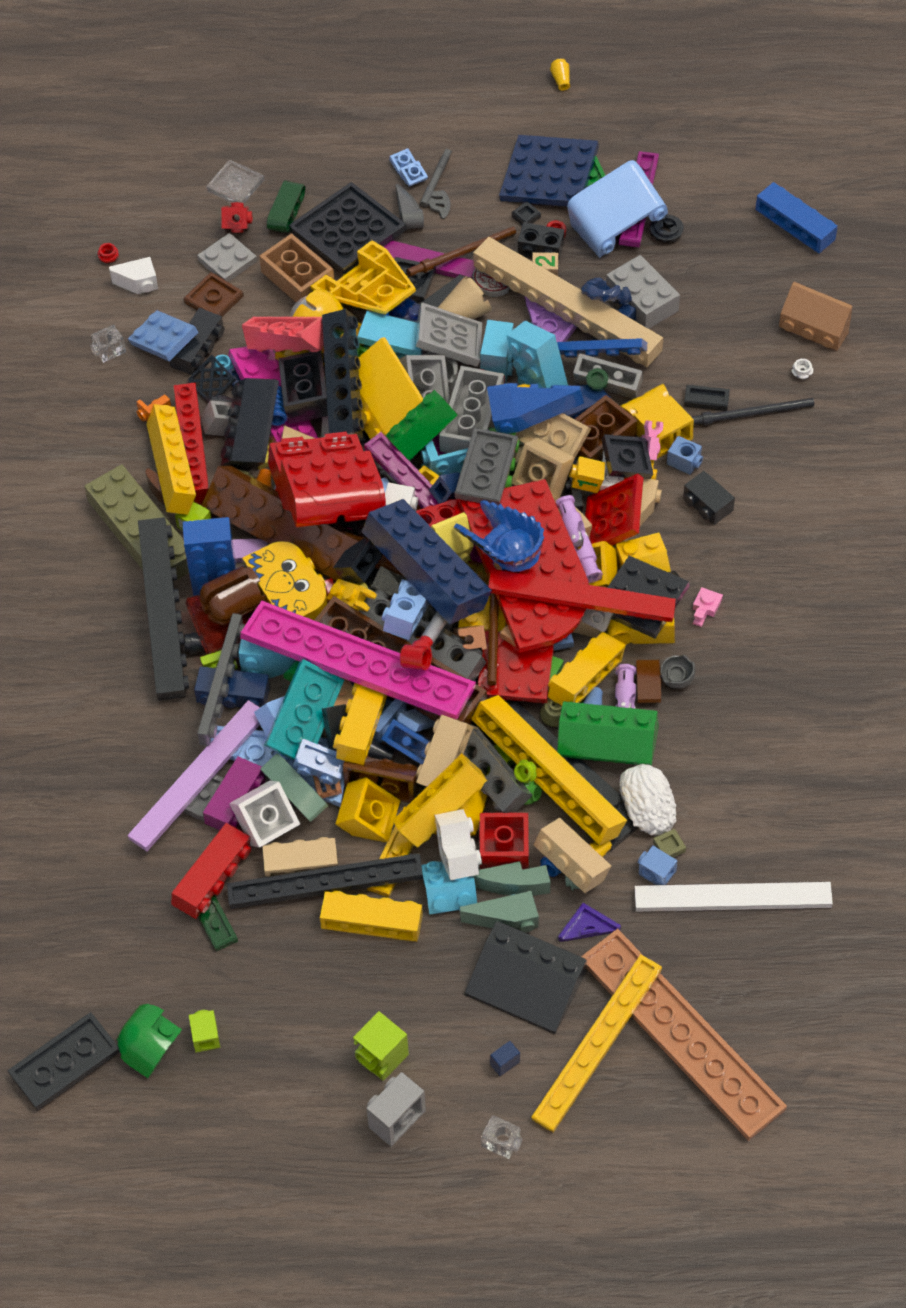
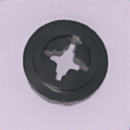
M669 214L659 221H652L650 224L651 236H655L657 241L663 240L664 243L667 240L674 242L676 238H681L684 229L682 221L676 216ZM663 225H664V227H666L667 229H670V232H667L666 230H663Z

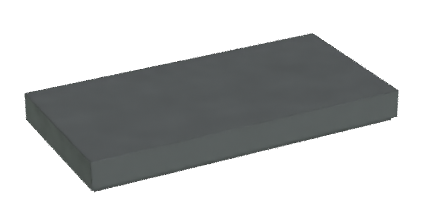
M474 428L456 487L455 498L477 503L486 500L489 503L494 502L499 505L517 446L518 436Z

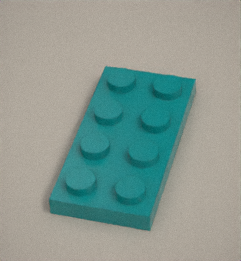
M304 659L300 660L264 746L294 760L302 739L317 744L325 727L322 708L334 706L344 679L323 671L318 666Z

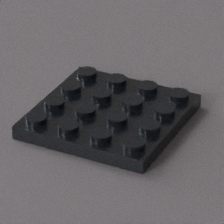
M352 182L288 225L289 231L343 274L359 264L357 251L373 240L383 247L407 230L406 223Z

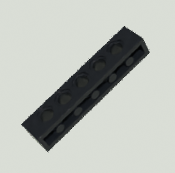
M347 309L322 315L329 433L347 432V435L357 434L358 439L361 440L363 439L364 422L361 417V410L363 409V402L360 398L362 383L359 378L361 365L357 352L359 340L356 336L358 321Z

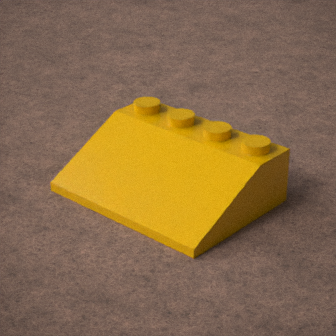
M385 337L380 338L358 357L361 365L359 378L362 383L360 398L363 402L361 417L364 422V430L370 440L380 432L386 435L394 425L398 424L406 417L410 410L414 409L423 400V397Z

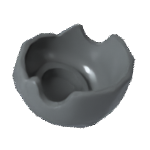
M672 655L666 658L660 666V677L670 688L682 689L689 686L694 680L695 664L686 655Z

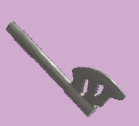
M445 149L433 177L419 203L421 207L426 208L429 206L432 211L440 213L442 219H445L450 211V199L444 190L434 191L452 153L449 149Z

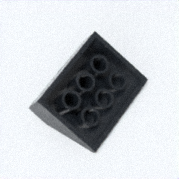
M496 921L483 947L465 995L556 1034L587 972V959Z

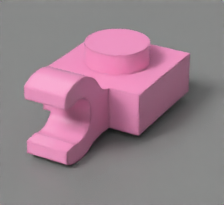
M646 420L644 424L645 436L642 435V438H646L650 460H657V455L660 452V443L657 435L663 430V422L657 421L656 428L652 429V421Z
M701 587L693 603L692 610L696 611L693 624L702 627L707 615L714 617L721 604L723 595Z

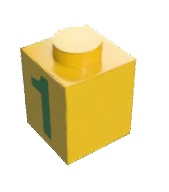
M579 456L576 464H572L569 472V477L572 478V488L598 493L604 481L605 462Z

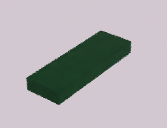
M214 894L209 908L205 913L201 912L198 918L217 952L238 942V938Z

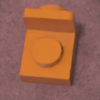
M165 394L152 401L148 406L139 399L136 401L138 409L136 412L143 422H147L154 404L171 406V402Z

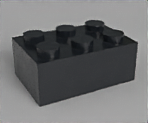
M322 350L279 358L283 405L289 424L328 416L325 360Z

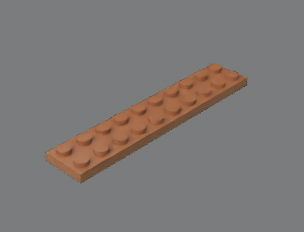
M616 929L581 957L587 959V970L613 996L642 953L619 929ZM659 973L632 1014L633 1019L749 1141L786 1110L787 1105Z

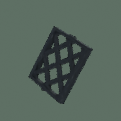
M212 354L187 379L190 383L200 382V389L196 385V390L208 403L211 400L213 391H219L217 394L222 395L236 381ZM211 362V368L205 369V367ZM215 362L220 366L219 368H214ZM214 371H220V378H214ZM201 372V379L194 380V378ZM204 372H211L210 378L204 379ZM224 372H225L229 377H223ZM229 380V382L224 387H222L223 381ZM213 381H219V388H213ZM204 382H210L209 389H203ZM203 392H209V397H207Z

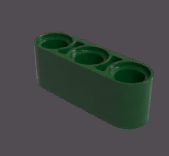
M283 181L268 215L267 229L287 234L290 232L288 225L294 222L305 196L306 186L304 184Z

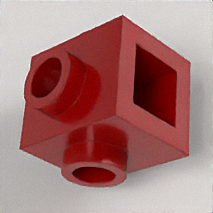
M231 202V206L221 207L222 229H231V232L242 233L244 229L249 228V224H252V211H249V206H244L243 202ZM235 214L239 215L240 220L235 219Z

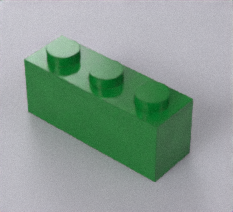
M433 390L423 398L420 404L410 410L406 417L394 425L385 436L408 460H411L458 414L441 395Z

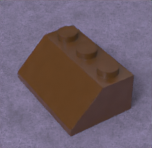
M605 395L574 419L591 428L576 458L578 460L580 456L603 462L601 439L604 434L636 437L637 419Z
M367 756L364 765L345 761L343 763L345 790L347 783L367 777L400 801L411 803L416 798L420 786L419 783H416L418 767L412 764L394 763L389 759H374Z

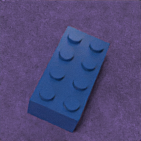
M229 517L183 522L185 553L193 596L200 595V589L205 583L237 569Z

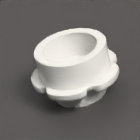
M798 359L793 364L792 374L800 379L808 378L809 375L813 374L811 362L807 359Z

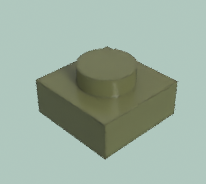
M675 829L653 838L655 847L673 858L686 852V846Z

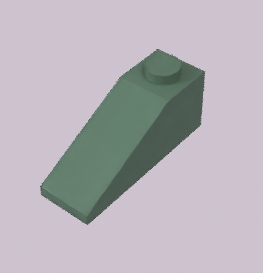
M531 891L460 907V920L463 923L493 928L496 921H499L524 933L539 927V916Z

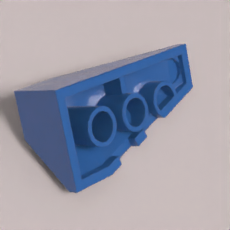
M507 383L487 387L495 430L504 434L520 432L584 404L580 386L552 385L550 388H538V384H530V387H517V383Z

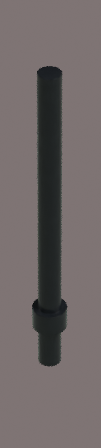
M800 399L711 413L710 411L702 412L701 415L691 417L694 419V425L702 424L705 426L711 425L716 421L814 406V399Z

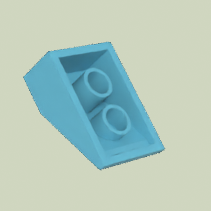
M241 639L239 660L241 671L269 674V678L284 674L295 661V659Z

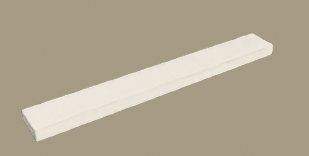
M831 882L635 886L634 889L636 912L832 908L833 904Z

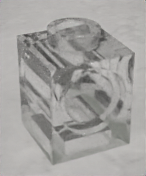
M114 324L91 334L93 343L90 345L91 350L95 356L100 357L103 363L126 352L124 339Z
M492 1115L481 1136V1146L509 1159L513 1151L517 1153L522 1144L523 1138L520 1137V1127ZM499 1135H507L509 1139L507 1141H500L497 1137Z

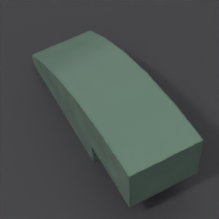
M276 753L260 768L271 781L280 782L287 798L310 822L328 806L279 753Z
M520 862L481 869L479 870V875L473 876L475 887L488 892L512 895L531 891L533 896L550 893L551 882L546 865L522 870Z

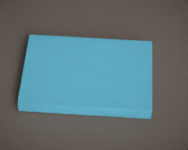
M366 311L357 336L360 344L372 346L380 338L385 337L394 352L406 355H421L422 349L416 347V322Z

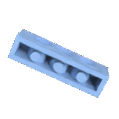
M402 579L398 589L399 593L393 594L390 608L386 607L383 612L382 620L385 621L383 631L410 640L430 603L407 579Z

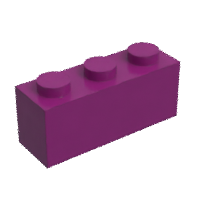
M239 756L236 758L203 811L206 825L221 830L225 823L235 828L239 827L240 824L229 803L265 784L266 778L260 769L262 766Z

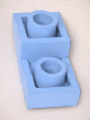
M408 148L390 156L391 164L409 187L428 179L420 162L415 161Z

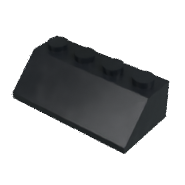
M244 378L234 384L231 392L233 396L232 404L228 410L229 422L224 432L226 439L221 450V466H232L233 468L248 472L265 464L279 384L278 380Z

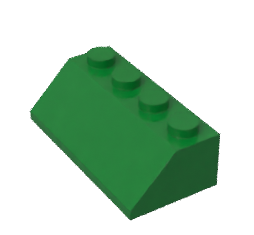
M563 701L559 720L557 752L562 757L652 766L659 728L658 711Z

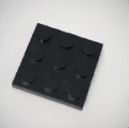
M628 556L607 588L676 599V608L690 585L689 581ZM613 613L611 618L656 639L666 623L665 621Z

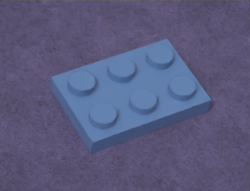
M157 310L134 331L128 340L131 345L170 361L199 332L195 326Z

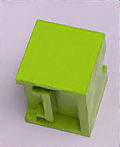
M380 1011L353 1037L354 1044H360L355 1051V1058L382 1081L409 1055L407 1034Z

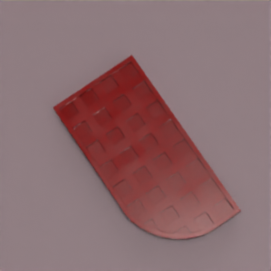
M546 479L505 488L500 504L504 508L509 506L511 509H516L519 513L525 512L528 517L534 516L535 521L540 522L541 527L544 528L543 535L545 536L537 563L528 570L514 573L589 585L587 576ZM459 499L461 511L467 515L470 531L484 539L493 530V527L482 511L480 503ZM476 546L488 578H490L491 569H497L494 567L493 560ZM495 594L518 653L560 642L578 627L586 612L585 608Z

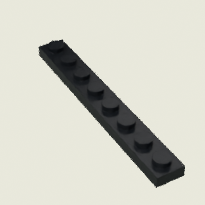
M420 853L227 883L230 909L324 895L325 892H344L423 879Z

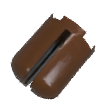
M243 565L205 583L200 589V603L203 611L214 624L227 625L231 621L232 614H239L243 617L255 611L261 601L266 602V594L261 596L257 585L260 579L251 567L244 568Z

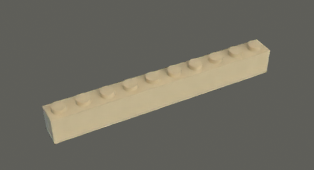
M488 237L473 252L474 267L477 270L485 272L496 281L509 286L513 291L521 293L530 301L538 303L547 311L555 313L562 317L564 321L574 324L580 330L591 334L598 340L642 338L648 342L647 351H640V355H628L627 352H619L632 358L636 363L648 367L662 352V336L599 300H591L587 295L584 296L579 288L491 237Z

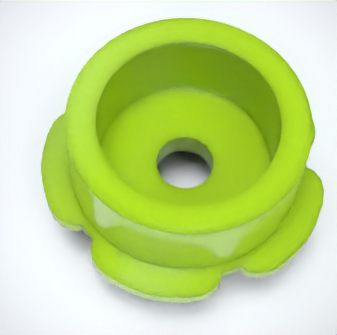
M526 759L521 760L514 769L516 779L523 783L534 781L537 776L535 764L531 761L528 762Z

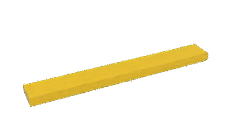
M640 954L532 1115L533 1121L554 1133L662 970V966Z

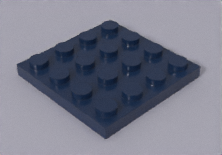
M518 135L499 194L500 201L519 203L528 201L532 204L567 206L573 196L587 188L595 156L599 148L598 141Z

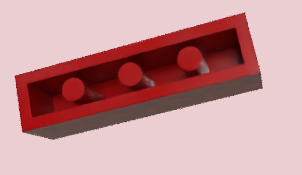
M225 823L173 890L171 905L195 919L201 912L205 913L211 904L212 896L220 894L225 885V880L228 877L231 878L237 871L238 863L249 856L251 852L250 836Z

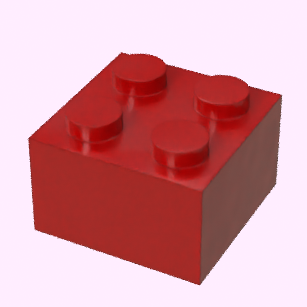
M480 813V855L482 861L480 869L520 862L522 869H529L528 813Z

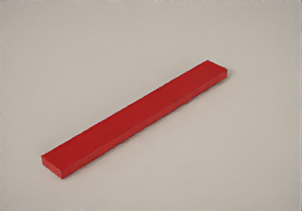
M491 569L488 587L492 590L491 593L671 623L674 619L676 600L674 598Z

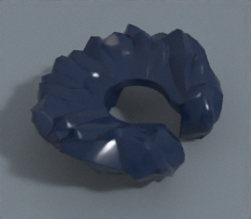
M602 278L590 279L581 288V293L584 296L590 297L591 300L612 301L622 306L632 302L631 292L628 287H623L622 292L619 285H615L610 289Z

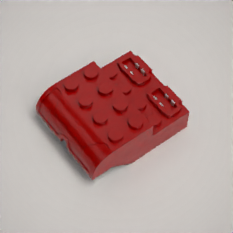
M347 432L325 434L324 437L304 439L303 436L282 438L281 442L269 444L268 465L282 506L285 510L291 512L296 527L336 523L337 517L340 515H344L345 522L367 519L369 512L386 506L383 483L371 452L363 451L357 434L347 435Z

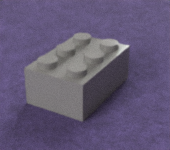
M641 255L606 275V283L610 289L615 285L620 286L621 292L623 287L630 289L632 302L628 304L636 308V322L648 329L679 311L680 294Z

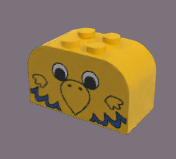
M275 542L242 557L244 568L251 567L260 579L257 585L261 596L266 594L267 603L315 620L327 605L326 584L322 575L316 574L312 560L309 557L306 558L296 545L289 542Z

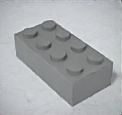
M464 366L460 367L449 403L458 416L440 432L441 452L451 453L468 448L474 428L489 430L490 427L493 428L494 423L487 387L504 384L503 373Z

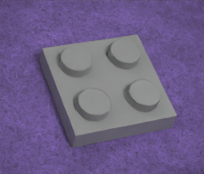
M230 233L197 255L200 263L227 282L257 262V256Z

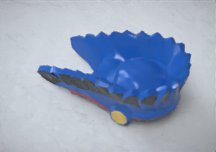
M481 501V509L493 527V530L484 539L462 525L455 524L454 529L485 552L493 560L494 567L497 570L524 571L534 566L539 560L543 546L542 543L545 538L543 535L544 528L541 527L540 522L535 521L534 516L528 517L525 512L519 513L516 509H511L509 506L504 508L502 504L497 505L494 502Z

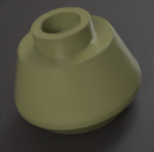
M549 698L548 702L544 703L540 710L542 721L548 726L559 727L562 706Z

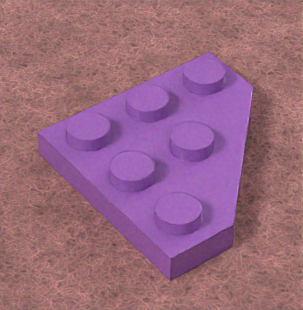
M524 296L531 323L554 334L557 342H566L577 326L564 321L562 317L547 311L543 306L530 301Z

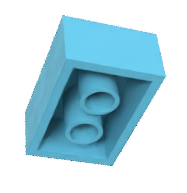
M524 321L506 335L519 385L538 384V388H550L552 385L568 386L554 334Z

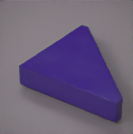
M582 903L559 934L558 941L564 942L610 934L616 929L621 930V925Z

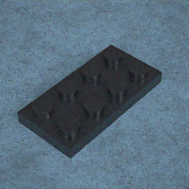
M90 1012L7 1071L38 1111L116 1056L120 1051L115 1041Z

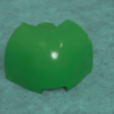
M142 1004L136 1008L123 1025L116 1039L121 1053L120 1058L146 1078L150 1077L182 1030L162 1016L163 1009L150 1004Z

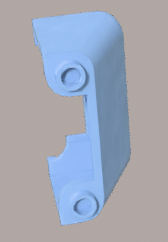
M634 160L626 162L573 196L567 205L571 226L599 258L614 249L615 236L648 216L651 221H659L668 214L667 206L642 168Z

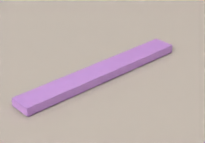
M249 700L210 742V745L202 751L128 834L130 841L145 851H148L260 725L254 714L260 707Z

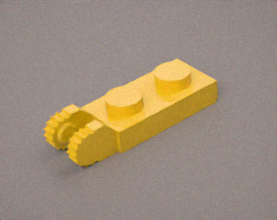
M338 579L331 587L327 599L330 601L335 596L357 611L368 612L370 607L364 601L366 597L375 599L377 594L363 586Z

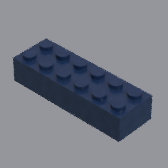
M404 499L369 512L362 533L449 624L484 610L492 590Z

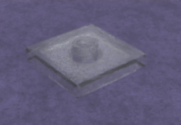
M229 160L206 187L208 192L229 202H243L245 204L264 181V175Z

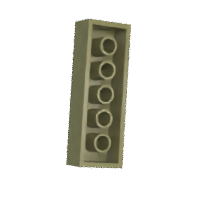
M121 464L84 485L89 504L143 570L138 520L162 518L165 516ZM166 519L167 525H171L170 522ZM171 525L173 538L169 539V546H174L175 559L171 560V565L176 567L178 580L189 574L184 540Z

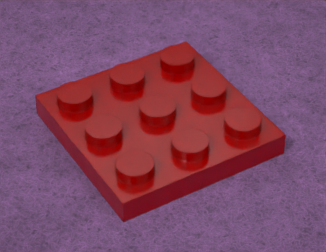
M637 473L587 497L585 517L592 524L589 536L591 544L605 541L612 546L639 534L644 479L641 475Z
M485 631L487 649L482 651V657L487 663L479 673L478 686L487 691V699L499 695L503 700L547 703L548 683L551 677L555 644L518 653L517 648L500 638V632H498L497 684L490 686L487 684L489 631Z

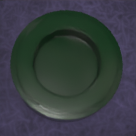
M600 368L590 370L586 376L587 386L596 392L604 390L608 385L607 373Z

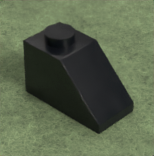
M365 537L346 549L333 568L344 581L365 583L383 554Z

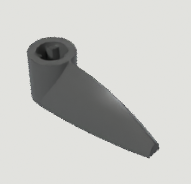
M395 184L400 219L406 223L407 229L424 228L423 210L420 209L416 200L408 191L399 184Z

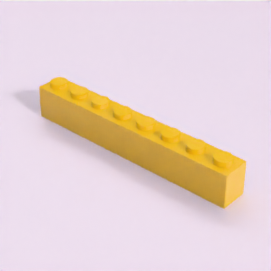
M499 695L479 702L472 720L516 764H519L524 759L528 760V762H533L537 773L534 781L594 841L601 845L619 836L627 819Z

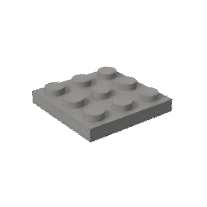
M421 303L418 311L416 347L424 351L445 355V358H452L466 365L477 367L480 362L482 322Z

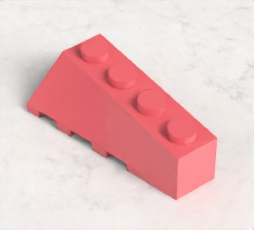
M252 317L242 324L247 349H257L259 352L268 349H274L275 352L292 350L293 352L310 350V352H317L322 350L324 346L322 317Z

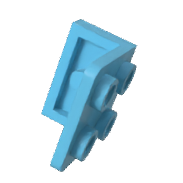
M431 440L420 451L423 461L421 468L425 465L439 476L455 472L461 474L468 448L438 456Z
M431 861L422 865L429 914L460 910L461 906L477 903L473 876L450 880L442 862Z

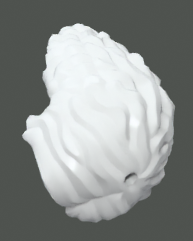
M640 764L624 771L620 776L619 791L633 826H637L641 831L655 836L670 831L677 821L676 804L670 784L662 771L645 764Z

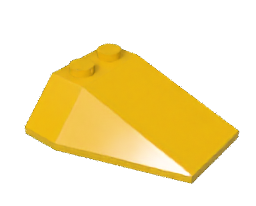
M373 240L357 251L359 265L336 281L325 275L311 285L313 291L316 289L327 290L341 303L381 314H387L416 291L414 285L388 250Z

